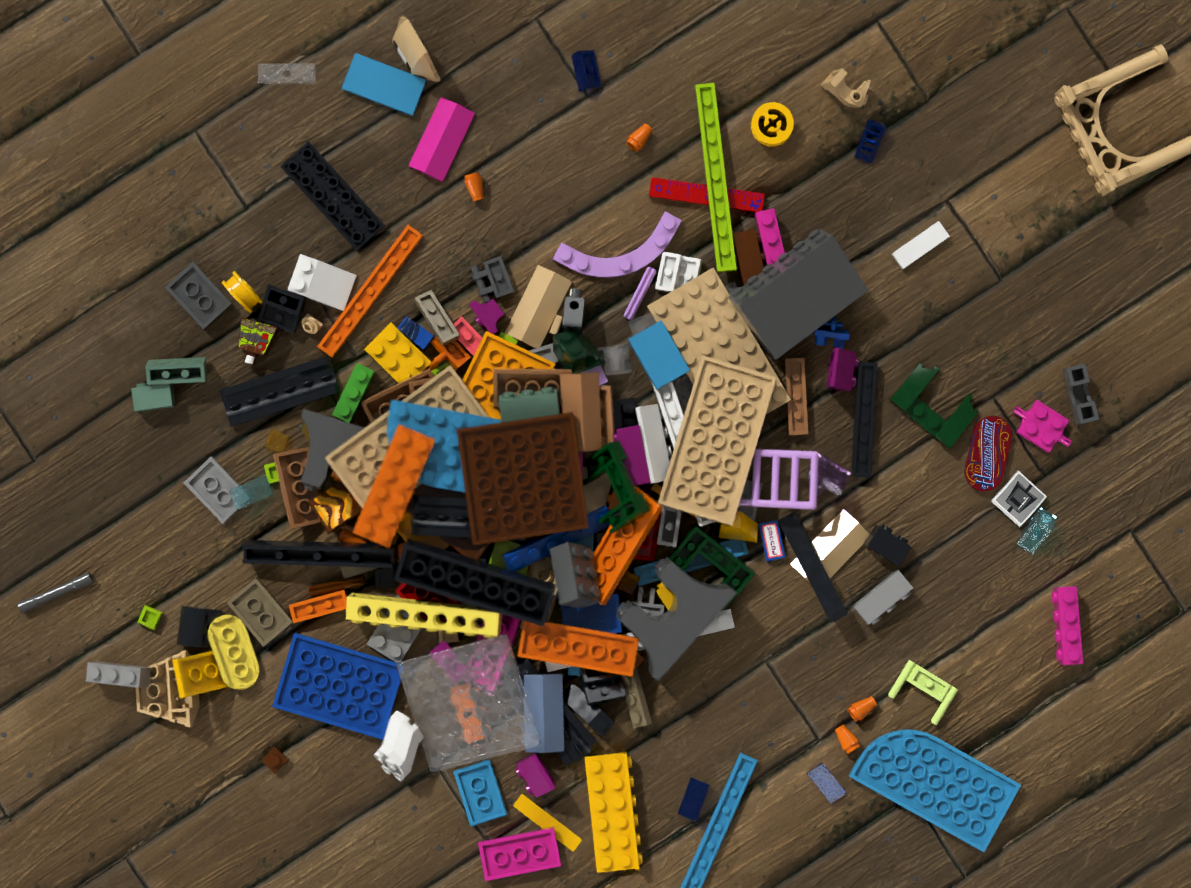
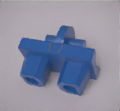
M836 316L831 318V321H827L823 326L814 331L816 345L826 346L827 337L834 338L833 347L843 349L846 340H849V330L839 329L843 327V323L836 322Z

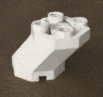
M396 711L388 721L382 745L374 756L383 764L381 767L387 774L390 775L392 773L399 781H402L411 772L418 745L424 736L415 723L411 725L408 722L410 719L406 715Z

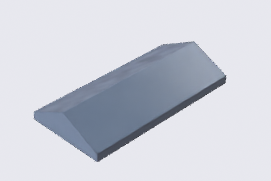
M524 674L525 752H563V674Z

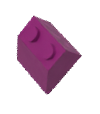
M834 348L831 351L826 389L849 392L851 387H855L856 376H853V372L858 367L859 359L856 357V352L840 348Z
M532 753L516 763L517 768L515 771L520 779L524 777L527 782L525 787L530 795L534 794L537 798L556 788V782L538 753Z

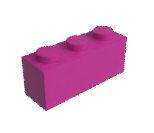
M774 208L755 212L754 215L761 238V247L765 255L766 266L776 262L778 257L784 253Z

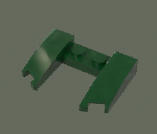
M919 363L889 400L945 447L951 448L979 411H974L970 399L973 397L969 393L945 421L918 398L939 368L934 366L933 370L923 368L922 363Z
M620 441L607 443L583 462V467H587L588 478L582 479L583 485H587L607 473L619 500V505L599 519L601 524H605L608 521L613 526L609 531L610 533H615L650 511L643 493H636L623 463L627 457Z
M695 523L668 558L684 571L699 553L726 574L719 584L726 583L736 592V595L722 609L725 610L752 579L755 571L741 559L735 557Z

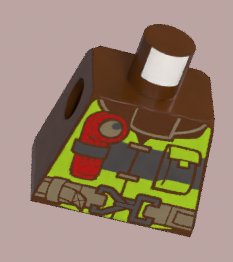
M241 318L238 348L247 351L244 362L255 365L258 355L267 357L279 332V328Z

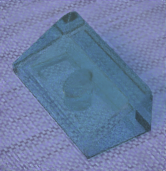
M266 475L233 488L229 493L237 510L273 495Z

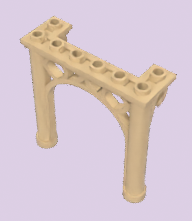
M1161 44L1153 47L1151 51L1073 87L1064 85L1055 93V103L1058 107H1061L1064 113L1062 114L1063 120L1067 125L1069 124L1072 130L1070 132L1071 137L1075 142L1077 141L1080 147L1079 154L1082 159L1086 160L1088 173L1094 177L1096 190L1102 196H1106L1115 188L1191 154V136L1147 156H1128L1116 150L1108 142L1100 126V103L1105 93L1111 87L1168 62V54ZM1100 91L1095 103L1085 98ZM1080 104H1087L1093 109L1091 118L1085 119L1081 116L1079 112ZM1093 120V125L1090 126L1091 132L1088 136L1082 123L1088 124ZM1091 143L1097 144L1100 148L1104 147L1105 149L1101 151L1097 156ZM1106 153L1116 157L1115 167L1112 169L1107 168L1102 160L1103 155ZM1121 160L1133 163L1125 168L1118 170L1121 165Z

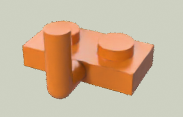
M435 337L430 343L440 354L434 358L428 369L430 368L431 371L436 369L446 359L455 370H458L471 357L456 340L442 346L438 338Z

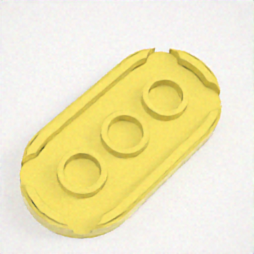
M222 615L217 617L209 626L208 640L222 680L230 688L237 690L247 689L254 685L260 672V666L247 628L236 616Z

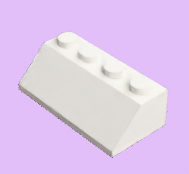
M658 404L635 407L651 481L650 484L664 482L670 464L669 457L672 456L670 445L666 446L665 438H668L666 426L662 427L661 419L664 418L661 409L658 407Z

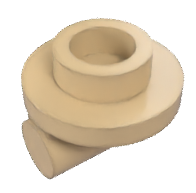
M309 313L301 321L303 329L310 334H315L323 327V324Z

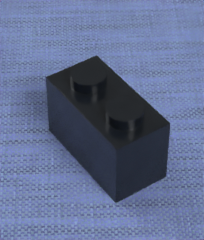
M884 524L882 527L875 525L865 540L864 545L892 564L900 566L911 549V546L907 544L908 540L900 535L898 537L891 534L893 530Z

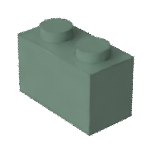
M147 383L136 384L137 388H131L135 412L176 407L173 384L148 386Z

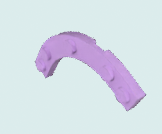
M665 211L648 240L636 250L622 256L612 258L592 257L561 242L553 260L577 273L587 276L612 278L628 275L646 267L665 250L682 220Z

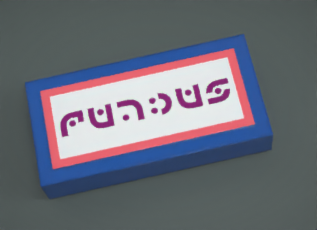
M778 520L758 524L766 561L785 558Z

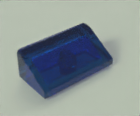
M594 50L577 51L572 54L578 90L586 91L602 87Z
M822 761L807 773L831 804L847 793Z
M691 777L678 814L697 821L709 784Z

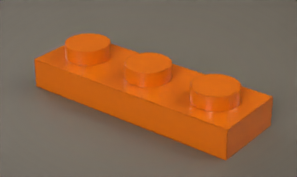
M341 590L290 604L289 609L293 623L345 610L347 605L346 591Z

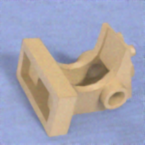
M844 69L832 71L820 86L825 90H829L846 106L860 108L862 105H865L868 99V94L866 93L872 89L870 85L871 80L864 81L858 89L852 90L845 83V76L848 73Z

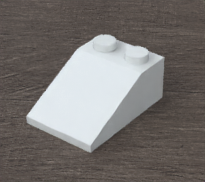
M300 254L287 290L307 299L344 311L357 275Z

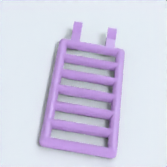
M755 449L753 455L752 499H740L739 506L815 509L817 507L819 453L816 451ZM761 457H773L771 500L759 499ZM780 458H792L790 501L778 500ZM799 458L811 459L809 502L798 501Z

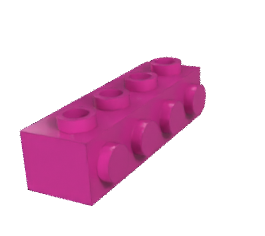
M1077 586L1053 587L1051 598L1055 607L1053 620L1056 622L1054 635L1055 641L1058 643V649L1056 650L1057 661L1061 665L1083 664Z

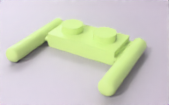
M908 660L888 696L894 699L905 680L942 702L931 719L932 724L937 725L958 692V689Z

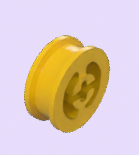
M770 102L763 104L755 111L752 117V134L764 146H779L785 143L792 133L794 126L793 116L790 110L780 103ZM769 112L780 114L786 122V129L784 131L780 129L781 120L776 123L775 128L770 127L767 129V134H775L776 137H767L759 129L758 122L761 118L764 119V129L769 126V121L774 123L778 119L777 115H769Z
M233 271V276L227 282L223 280L221 283L236 301L251 314L253 312L252 308L257 303L262 304V299L236 271Z

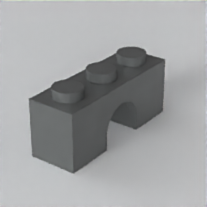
M1086 364L1062 369L1075 425L1099 420L1095 401H1092L1088 390L1090 380Z

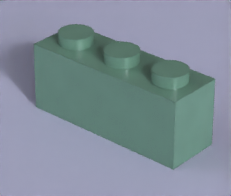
M206 357L148 360L145 366L147 385L206 382L208 376Z
M551 387L542 388L541 391L535 392L530 389L524 390L518 394L505 392L499 396L501 422L560 414L557 389Z

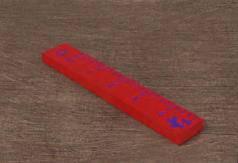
M651 177L649 197L709 206L707 185ZM727 188L729 209L748 212L762 211L765 194Z

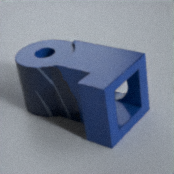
M407 316L398 326L402 333L424 351L431 344L432 339L435 338Z

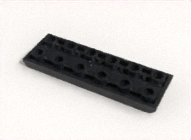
M309 141L280 166L356 251L385 227L383 222Z
M330 356L219 390L231 427L341 393Z
M414 496L412 535L472 538L466 499ZM528 537L519 538V539H512V540H513V541H528Z
M528 658L519 660L501 676L499 686L524 716V674H540ZM563 701L564 751L556 752V754L571 769L595 749L599 743Z

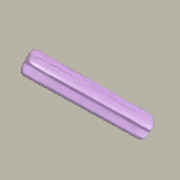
M647 267L624 313L626 319L633 320L656 274L655 269Z

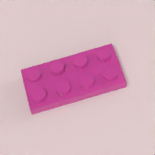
M554 827L478 842L485 881L561 866Z

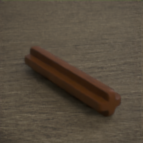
M361 575L309 587L310 596H316L364 586L365 578Z

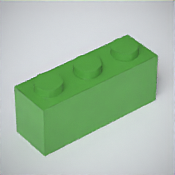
M356 363L332 415L352 424L376 372Z

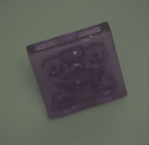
M820 454L818 466L819 492L817 495H822L825 489H828L840 496L851 473L843 466H838L828 457ZM810 467V469H809V471H808V473H807V477H809V478H810L811 467Z

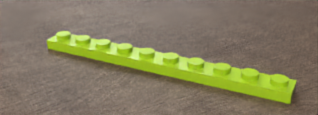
M715 84L695 85L717 273L736 271Z

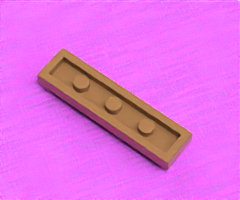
M804 358L785 359L786 392L791 399L787 402L788 436L808 435Z

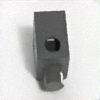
M570 289V297H565L562 334L581 336L585 299L581 298L582 290Z

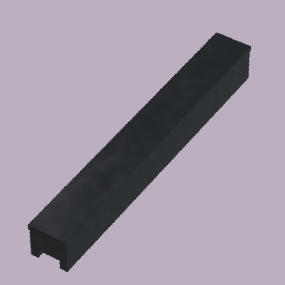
M245 540L242 544L244 551L243 564L393 568L397 564V544H391L390 547L375 543Z

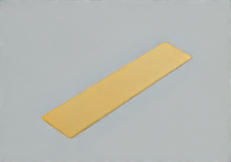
M521 794L513 806L542 829L554 827L556 839L574 852L581 843L582 839L525 795Z

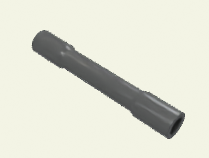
M90 572L85 573L65 584L18 602L19 610L21 613L27 612L49 600L94 582Z

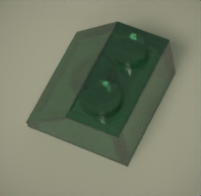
M570 329L553 336V353L566 369H571V374L581 373L605 363V359L587 336Z

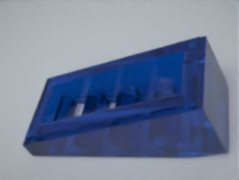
M868 119L854 155L855 158L869 163L873 162L886 125ZM872 127L874 129L880 130V132L877 133L869 130V128ZM868 134L870 136L876 137L877 140H872L870 138H867L866 136ZM866 142L874 145V148L863 145V143ZM861 149L871 152V156L861 153Z

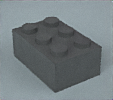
M567 542L551 548L550 554L560 605L585 608L601 602L591 546Z

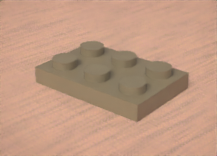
M255 578L227 602L263 647L293 623L290 616L258 578Z

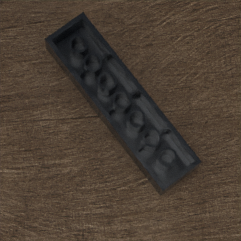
M409 538L404 545L394 579L543 627L556 590V584Z

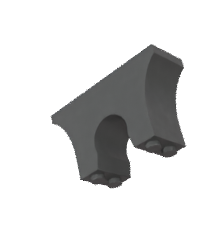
M303 409L301 417L308 428L310 450L301 483L305 489L316 492L317 489L322 490L332 468L325 457L364 428Z
M668 557L665 560L662 558L656 564L654 572L663 585L672 592L673 602L670 609L662 615L652 616L645 613L639 605L629 600L626 603H621L616 609L618 612L616 614L617 618L642 641L648 655V670L658 681L736 595V592L726 583L718 585L707 584L690 577Z

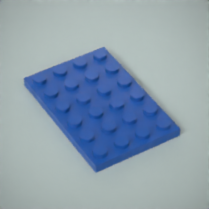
M294 633L272 707L383 740L405 665Z

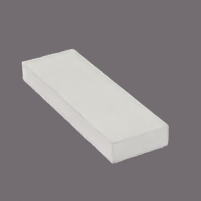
M938 221L891 255L903 270L950 236Z

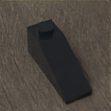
M573 682L563 692V700L601 737L615 724V720L597 704L588 706L585 693Z

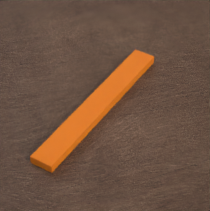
M409 224L406 226L317 346L331 358L335 357L424 236Z

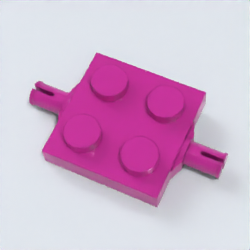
M1038 400L1033 403L1028 411H1024L1018 406L1014 408L1013 413L1022 418L1021 425L1016 431L1017 434L1047 453L1052 450L1058 441L1067 447L1070 446L1072 440L1063 435L1064 428L1069 422L1067 418Z

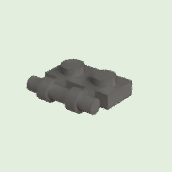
M501 256L483 262L486 270L480 271L478 265L471 267L473 281H476L479 297H482L484 303L491 300L489 294L492 292L495 293L496 299L514 293ZM488 276L492 286L486 287L483 278Z

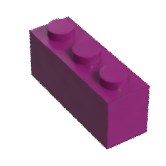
M634 425L616 429L617 433L613 435L614 441H620L627 459L623 463L633 486L651 482L640 426Z

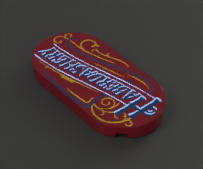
M988 416L981 419L973 429L964 476L968 484L977 491L993 490L1003 479L1012 432L1009 424L998 416Z

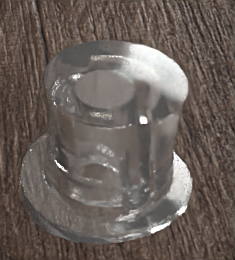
M629 342L597 347V351H602L604 374L606 376L633 372L629 356V348H631Z

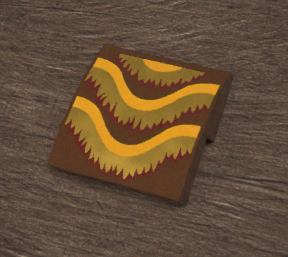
M342 481L309 501L311 508L328 534L345 526L346 522L359 516L362 511Z

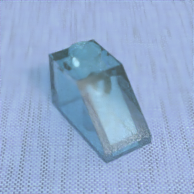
M1040 507L1029 521L1017 541V545L1033 554L1052 532L1057 517Z

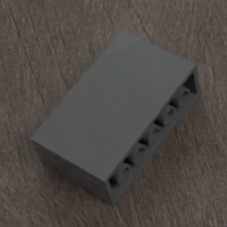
M816 229L809 234L807 239L796 243L791 251L781 254L776 262L765 266L760 274L749 278L744 286L734 289L728 299L746 322L763 350L776 360L869 290L835 238L822 229Z

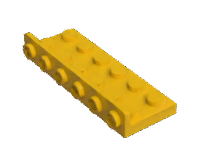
M627 752L585 756L597 873L628 869L639 870V865L643 864L642 853L637 852V845L641 844L639 833H635V826H638V816L633 814L636 798L635 795H631V787H634L633 776H629L628 769L632 768L631 756L627 757Z

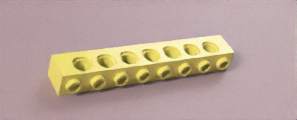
M351 593L347 596L346 619L352 620V623H363V621L370 622L371 625H382L384 623L394 628L401 627L402 625L408 626V629L412 630L427 628V631L430 632L446 630V633L449 634L465 632L467 636L483 634L486 638H495V636L501 633L502 614L478 606ZM364 606H368L371 609V614L364 611ZM383 608H387L390 611V616H386L383 613ZM401 611H407L409 618L403 617ZM420 612L426 613L428 620H423ZM439 614L445 615L447 622H442L439 619ZM458 616L464 617L466 624H461L458 621ZM477 619H483L485 626L478 625Z

